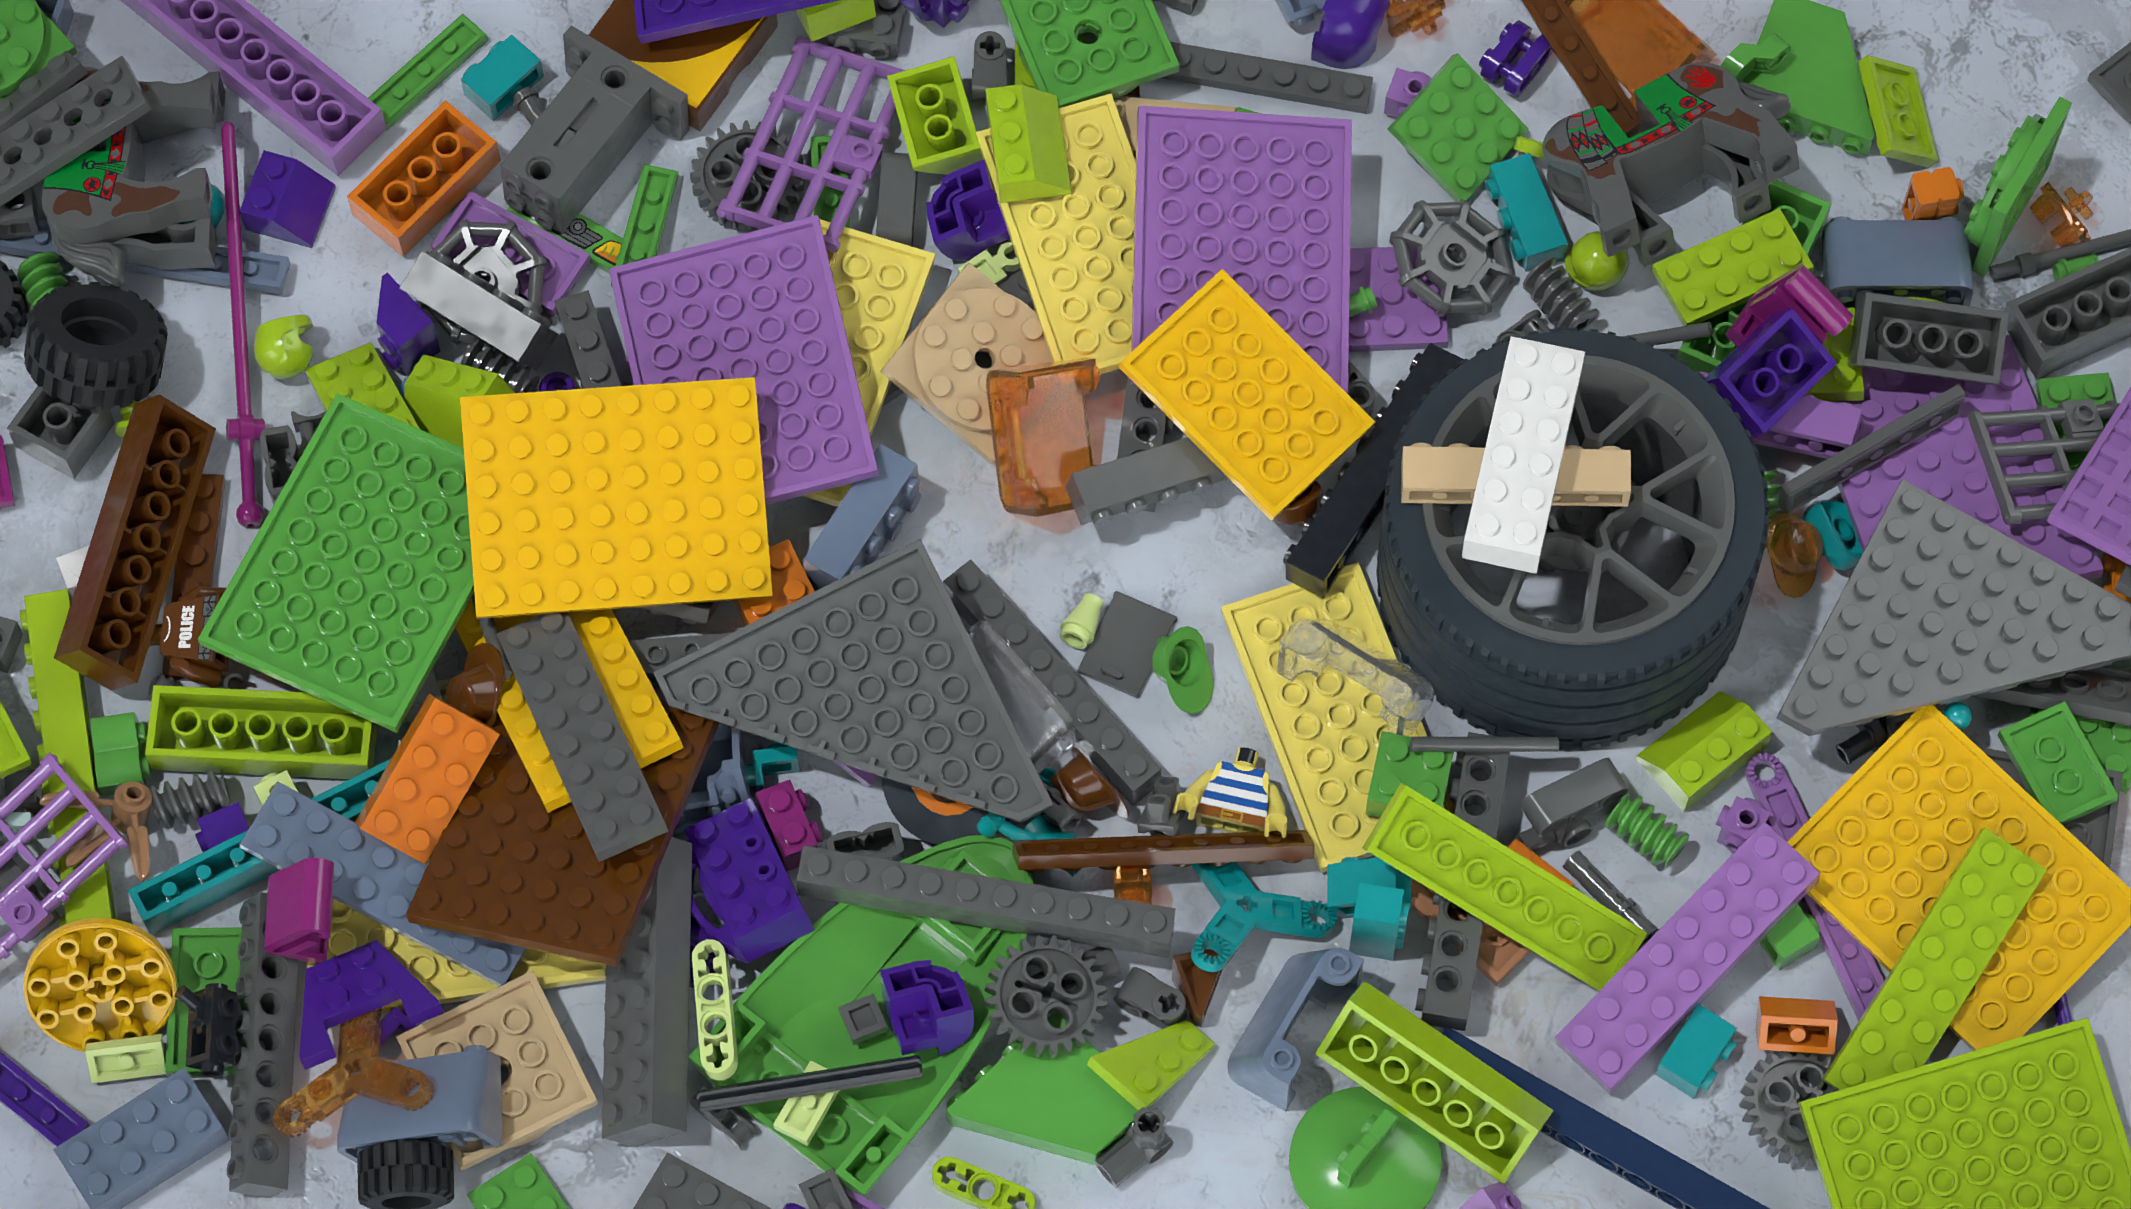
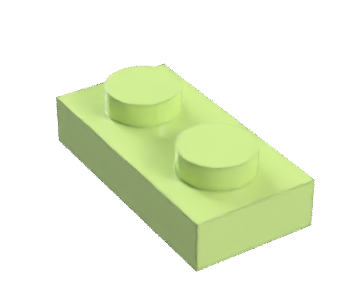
M162 1034L86 1043L85 1053L91 1083L166 1074V1054Z
M810 1060L803 1073L826 1070L827 1068ZM840 1090L788 1098L773 1124L774 1129L808 1146Z

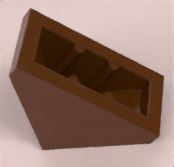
M1212 949L1203 950V954L1206 953L1207 957H1209L1210 955L1211 959H1213L1214 956H1216V958L1217 956H1219L1218 953ZM1191 952L1173 956L1172 981L1176 989L1183 993L1185 997L1186 1010L1193 1024L1202 1027L1223 969L1217 972L1202 970L1194 964L1191 959Z

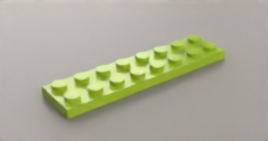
M1400 783L1362 848L1597 991H1600L1636 954L1647 935V932L1402 783Z
M1981 828L1825 1073L1822 1081L1839 1091L1923 1066L2047 869L1987 828Z

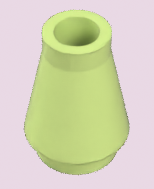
M1090 593L1084 594L1079 604L1061 623L1060 638L1070 647L1084 649L1094 641L1100 611L1104 604L1098 596Z

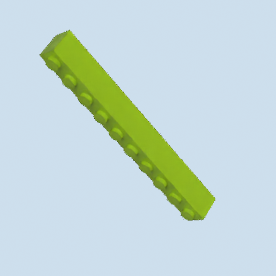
M68 589L24 596L25 609L20 610V620L23 631L29 632L30 643L24 644V652L27 664L33 665L34 676L29 677L28 682L32 699L37 698L39 710L33 711V721L36 732H42L43 744L37 745L39 762L49 752L56 755L58 761L82 790L99 793L84 675L54 659L72 602L71 595ZM54 773L42 784L43 795L62 791L67 785ZM65 808L47 825L49 834H55V840L57 841L88 810ZM70 850L67 851L53 865L54 870H60L61 881L58 883L60 884L87 858L73 867H67L65 862ZM108 860L69 895L71 899L64 904L65 916L60 917V927L81 919H116Z

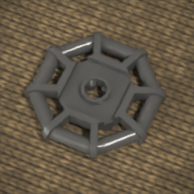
M1461 199L1459 202L1427 203L1424 200H1420L1414 203L1413 210L1397 231H1393L1390 235L1389 242L1394 247L1400 275L1398 282L1402 288L1407 287L1434 308L1439 316L1444 317L1445 314L1479 313L1480 315H1486L1492 311V305L1508 284H1512L1515 280L1516 274L1511 269L1504 238L1507 234L1503 228L1498 229L1471 208L1469 201ZM1454 216L1455 221L1451 224H1443L1444 221H1439L1437 217ZM1421 222H1424L1428 228L1423 238L1412 234ZM1466 222H1468L1470 225H1472L1475 229H1477V230H1478L1480 233H1482L1484 236H1482L1481 234H1479L1476 230H1474L1472 227H1470ZM1488 245H1492L1495 263L1491 262L1490 257L1487 259L1486 250ZM1408 248L1417 251L1416 265L1418 268L1414 270ZM1457 252L1459 254L1457 257L1459 263L1450 260L1447 253ZM1485 274L1494 278L1486 291H1484L1479 283ZM1425 276L1441 288V296L1419 278ZM1462 291H1469L1473 299H1451L1452 294H1460Z
M468 219L460 221V226L431 252H426L432 257L436 251L444 256H448L465 241L467 248L453 259V261L464 267L461 274L466 269L477 276L480 274L484 277L490 275L491 280L489 283L493 285L491 293L497 288L523 303V308L526 306L542 314L544 310L541 307L544 267L548 264L546 258L541 257L520 233L516 223L509 221L507 224L469 222ZM475 236L499 237L495 246L489 247L477 246L474 239ZM508 243L514 246L526 262L515 265L504 252ZM530 271L528 299L526 300L518 296L521 289L520 274ZM421 302L422 308L427 309L450 336V342L456 345L461 342L473 343L479 338Z

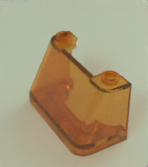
M1565 0V3L1614 78L1628 89L1627 91L1632 95L1629 101L1635 108L1634 90L1683 65L1695 62L1710 63L1717 55L1708 44L1658 0Z
M1080 358L991 370L987 374L986 390L998 490L1002 506L1007 512L1039 517L1074 510L1065 488L1066 483L1072 473L1097 466L1093 464L1085 399V394L1094 393L1100 382V372L1096 366L1095 358Z

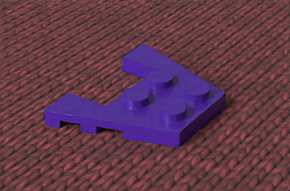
M377 940L306 968L299 1052L300 1061L304 1069L307 1070L336 1058L337 1056L327 1031L329 1028L401 999L411 1026L443 1014L438 999Z

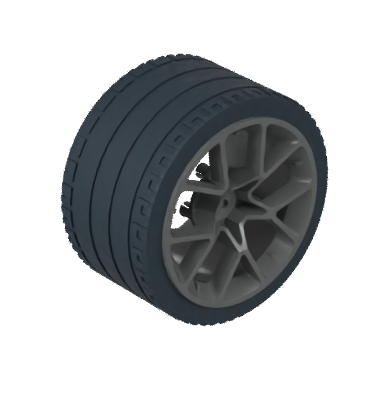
M1559 328L1550 329V332L1539 333L1538 331L1529 332L1528 336L1521 337V335L1513 337L1585 352L1565 446L1577 445L1583 449H1600L1604 446H1616L1621 450H1630L1631 480L1640 485L1631 486L1628 507L1552 505L1538 568L1547 573L1554 572L1555 570L1572 573L1589 571L1582 619L1576 624H1563L1549 621L1550 619L1545 617L1543 619L1534 617L1519 610L1516 601L1525 580L1526 571L1514 570L1504 597L1499 598L1479 580L1466 562V559L1462 558L1465 535L1455 536L1451 516L1459 504L1401 503L1403 446L1427 443L1432 445V447H1448L1451 444L1462 443L1470 447H1486L1510 341L1493 343L1492 348L1488 350L1482 348L1470 360L1465 358L1460 361L1458 368L1449 369L1440 382H1435L1430 387L1429 395L1424 394L1421 397L1417 408L1412 410L1408 416L1407 425H1403L1400 437L1393 450L1392 459L1390 460L1385 490L1376 569L1378 597H1381L1380 608L1386 620V629L1388 632H1392L1391 641L1394 647H1397L1400 651L1403 663L1405 665L1409 664L1411 667L1410 673L1415 679L1419 678L1424 684L1423 688L1429 694L1433 693L1437 696L1436 701L1442 706L1446 704L1453 709L1452 713L1458 718L1463 716L1468 719V724L1474 727L1479 725L1487 729L1486 733L1493 736L1497 733L1504 737H1558L1559 747H1562L1563 750H1571V747L1580 746L1581 750L1589 749L1590 745L1597 744L1605 747L1610 746V743L1616 740L1619 743L1625 742L1628 737L1636 734L1642 736L1651 727L1657 729L1662 726L1664 721L1677 717L1682 708H1689L1699 695L1702 696L1709 682L1713 683L1718 673L1727 663L1730 652L1733 651L1739 637L1766 546L1769 518L1767 517L1769 512L1767 481L1763 480L1765 470L1763 464L1759 462L1757 446L1752 445V435L1749 430L1744 429L1742 426V418L1739 413L1732 411L1730 401L1727 398L1723 399L1717 393L1718 388L1713 383L1708 384L1703 374L1700 372L1695 373L1688 367V363L1682 359L1678 361L1673 358L1672 353L1653 348L1654 345L1648 342L1643 344L1636 341L1637 338L1630 336L1624 338L1616 336V333L1609 331L1606 334L1599 333L1596 329L1577 331V328H1568V331H1559ZM1640 517H1644L1679 534L1683 541L1689 564L1684 573L1668 591L1618 554L1627 540L1629 530ZM1605 571L1609 572L1648 602V606L1624 618L1597 623L1595 617L1602 573Z

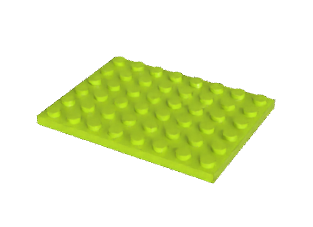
M2088 1017L1798 1102L1831 1209H2131V1149Z

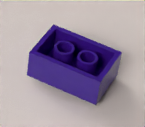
M1791 307L1772 313L1705 378V381L1708 384L1713 383L1718 388L1717 393L1723 399L1727 398L1730 401L1732 411L1739 413L1742 418V426L1744 429L1749 430L1752 437L1765 434L1837 362Z

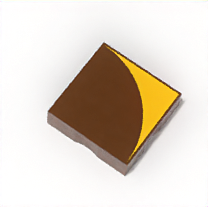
M614 0L588 35L688 94L689 126L701 131L728 95L736 77L744 68L751 64L776 30L778 21L777 14L641 44L637 35L634 0Z

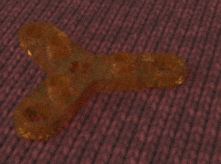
M382 1007L340 1024L337 1064L277 1107L273 1121L283 1135L286 1137L290 1136L291 1138H294L295 1135L299 1137L301 1132H307L306 1129L310 1128L312 1124L318 1120L321 1122L357 1095L391 1106L396 1105L408 1111L411 1109L415 1111L418 1107L421 1109L424 1103L426 1105L429 1103L428 1099L433 1097L431 1094L434 1093V1086L423 1072L378 1058ZM362 1069V1071H361L360 1074H357V1073H356V1074H353V1075L351 1076V1074L353 1073V1071L359 1072V1071ZM420 1083L421 1086L414 1095L406 1096L408 1094L407 1089L411 1090V1085L415 1087V1084L418 1086ZM297 1110L301 1112L295 1121L287 1123L286 1119L290 1118L289 1114L292 1116V1112L297 1113Z

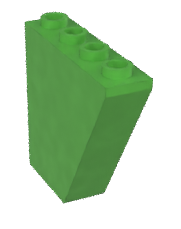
M1774 0L1757 45L1762 44L1772 34H1777L1791 46L1790 53L1771 74L1750 72L1742 83L1754 84L1766 90L1786 94L1789 97L1791 103L1789 112L1777 120L1786 132L1794 131L1808 136L1817 143L1827 142L1841 147L1847 153L1868 156L1875 134L1845 12L1810 0Z
M1053 1013L1047 1016V1020L1052 1027L1063 1028L1065 1026V1020L1059 1014ZM1086 1039L1083 1047L1077 1046L1072 1041V1051L1068 1055L1062 1050L1061 1046L1058 1047L1055 1058H1051L1048 1048L1043 1049L1040 1057L1036 1058L1034 1047L1029 1046L1027 1051L1022 1054L1020 1053L1022 1042L1017 1040L1014 1044L1005 1048L1002 1053L1003 1058L996 1065L988 1064L976 1075L974 1079L976 1083L966 1092L961 1089L949 1099L946 1117L947 1121L955 1127L1095 1165L1097 1158L1124 1137L1125 1131L1133 1124V1115L1138 1110L1086 1065L1091 1056L1099 1054Z

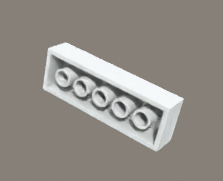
M1510 337L1464 538L1462 558L1537 574L1585 356L1584 351Z

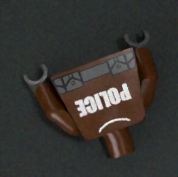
M197 586L180 597L177 602L169 603L164 607L163 623L155 625L149 646H160V654L170 661L171 667L188 680L210 688L220 686L223 689H230L228 682L231 680L244 683L242 675L232 673L227 677L222 676L221 672H228L229 658L200 645L198 642V637L226 587Z

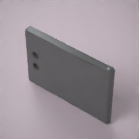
M1115 591L1113 599L1095 633L1094 641L1089 645L1077 669V673L1138 698L1152 669V655L1157 646V639L1169 635L1173 624L1177 621V616Z

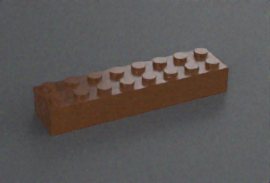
M157 395L134 404L54 655V659L111 691L138 683L216 431L215 427L162 395Z

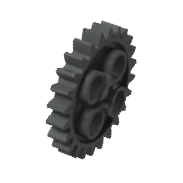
M745 120L743 128L740 130L732 122L730 123L729 133L726 134L718 128L716 129L717 140L708 136L705 138L708 149L697 147V157L699 159H692L691 161L692 170H694V172L690 173L691 183L694 184L692 191L694 196H699V207H707L709 218L717 215L716 211L721 200L727 198L744 161L740 153L746 148H750L761 121H759L755 129H750L748 120ZM775 126L764 152L783 158L789 146L788 134L784 133L777 138ZM800 155L797 163L803 164L802 155ZM725 157H730L731 159L734 160V162H732L731 160H729V159H727V158H725ZM757 165L753 173L754 178H751L743 195H754L756 198L752 201L741 200L738 207L758 214L766 197V193L761 188L768 192L774 179L765 175L771 171L777 172V170ZM722 173L731 175L729 178L724 180H719L715 178L717 175ZM790 176L772 216L773 219L779 220V211L788 215L791 213L788 202L793 204L799 203V194L797 192H804V181H802V178ZM719 216V224L724 225L728 220ZM732 221L733 229L737 230L740 223ZM746 225L748 231H751L752 227Z
M1037 935L1034 946L1031 947L1024 938L1020 942V952L1010 945L1006 951L1009 960L999 956L995 963L1001 970L991 969L988 977L996 982L988 983L984 988L985 992L994 995L986 999L984 1003L985 1007L995 1008V1011L990 1014L988 1020L989 1022H1001L996 1031L997 1035L1007 1031L1011 1034L1007 1042L1008 1046L1014 1044L1017 1040L1022 1042L1020 1049L1022 1054L1027 1051L1029 1046L1034 1047L1036 1058H1039L1043 1049L1047 1048L1051 1058H1055L1058 1047L1061 1046L1062 1050L1068 1055L1072 1051V1041L1077 1046L1083 1047L1086 1042L1083 1034L1093 1037L1096 1033V1029L1091 1023L1101 1024L1104 1017L1095 1011L1105 1009L1108 1003L1098 998V996L1105 994L1107 991V986L1096 985V982L1102 978L1103 972H1091L1090 969L1096 960L1092 958L1084 962L1081 959L1084 953L1083 947L1075 953L1071 952V940L1069 939L1062 947L1057 946L1055 935L1052 936L1048 945H1044L1041 936ZM1029 965L1039 966L1044 971L1045 977L1038 980L1031 978L1026 971V967ZM1064 980L1074 981L1079 987V993L1073 995L1066 993L1061 986V982ZM1015 982H1020L1025 988L1016 987ZM1044 990L1051 993L1048 1003L1041 1001ZM1019 998L1024 999L1029 1003L1031 1011L1028 1013L1017 1012L1013 1008L1012 1001ZM1066 1005H1074L1077 1010L1072 1011ZM1053 1013L1059 1014L1065 1020V1026L1063 1028L1052 1027L1047 1020V1016Z
M1781 1051L1778 1056L1774 1052H1770L1765 1061L1760 1059L1754 1066V1070H1751L1746 1076L1745 1080L1748 1083H1745L1740 1091L1746 1097L1742 1099L1739 1107L1749 1111L1743 1116L1742 1122L1754 1124L1748 1134L1750 1136L1760 1134L1763 1137L1758 1145L1760 1148L1768 1144L1773 1146L1771 1157L1774 1158L1781 1151L1785 1153L1786 1164H1789L1795 1156L1798 1157L1800 1166L1804 1167L1811 1157L1813 1163L1817 1166L1798 1102L1837 1091L1822 1081L1831 1063L1830 1056L1821 1062L1818 1060L1817 1053H1811L1809 1057H1805L1802 1052H1794L1793 1056L1787 1051ZM1800 1079L1808 1081L1812 1088L1805 1086ZM1770 1094L1778 1096L1782 1103L1774 1101ZM1790 1125L1799 1128L1802 1134L1795 1133Z

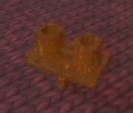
M1389 0L1390 7L1385 16L1388 23V32L1394 39L1409 29L1412 33L1421 28L1428 35L1437 31L1435 20L1443 15L1441 10L1446 8L1444 0Z
M2049 182L2040 188L2043 195L2037 198L2029 208L2042 225L2057 213L2064 222L2050 232V235L2059 247L2072 245L2078 240L2080 242L2090 240L2091 236L2088 234L2087 228L2075 214L2080 213L2085 220L2093 216L2094 213L2088 207V204L2093 199V195L2088 190L2078 194L2073 187H2069L2064 191V195L2069 200V203L2066 204Z

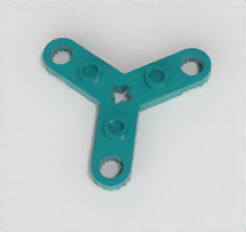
M1229 862L1224 866H1214L1209 863H1193L1191 865L1221 907L1206 925L1200 936L1196 938L1191 950L1192 961L1202 970L1208 972L1222 970L1254 929L1313 938L1328 937L1334 930L1338 918L1336 917L1337 913L1329 909L1327 903L1324 905L1320 900L1317 903L1315 900H1301V897L1257 891L1237 862ZM1240 905H1246V906H1247V910L1250 911V912L1244 911L1243 906H1240ZM1311 915L1319 916L1326 923L1320 925L1318 922L1315 924L1316 921L1311 922L1312 918L1309 917ZM1202 949H1212L1219 956L1217 958L1214 956L1211 959L1210 955L1207 957L1206 953L1203 954L1204 951Z

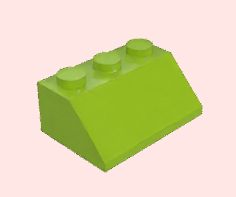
M955 56L887 76L914 171L948 175L983 160L981 147L976 136L977 129Z
M1022 84L986 88V108L1000 203L1071 194L1057 96Z
M424 354L404 383V402L420 430L463 448L460 397L515 393L497 373Z
M1719 691L1636 755V759L1681 810L1685 812L1748 763L1754 755L1756 756L1766 749L1772 731L1748 704Z

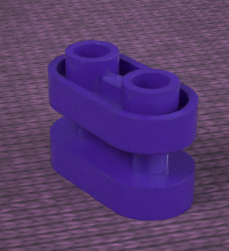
M1520 20L1514 24L1508 23L1499 36L1500 42L1494 50L1491 48L1487 49L1479 61V66L1482 68L1480 75L1492 83H1495L1501 76L1507 79L1504 84V91L1515 98L1523 93L1553 52L1543 35H1540L1535 42L1530 40L1532 28ZM1523 51L1525 54L1515 67L1511 66L1510 64L1519 52Z

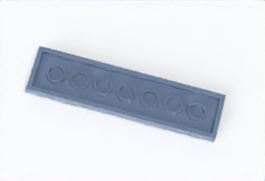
M278 781L240 843L241 849L280 870L306 858H324L334 862V899L498 987L508 983L527 950L526 947L409 923L406 912L429 862L427 861L426 864L419 862L361 830L357 823Z

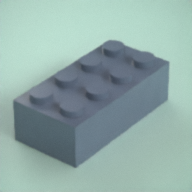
M879 444L874 453L880 476L854 482L803 559L804 571L814 591L883 557V547L888 540L893 542L902 528L903 523L901 520L907 511L912 513L921 499L917 463Z
M183 1067L53 1150L90 1209H122L230 1140L185 1067Z

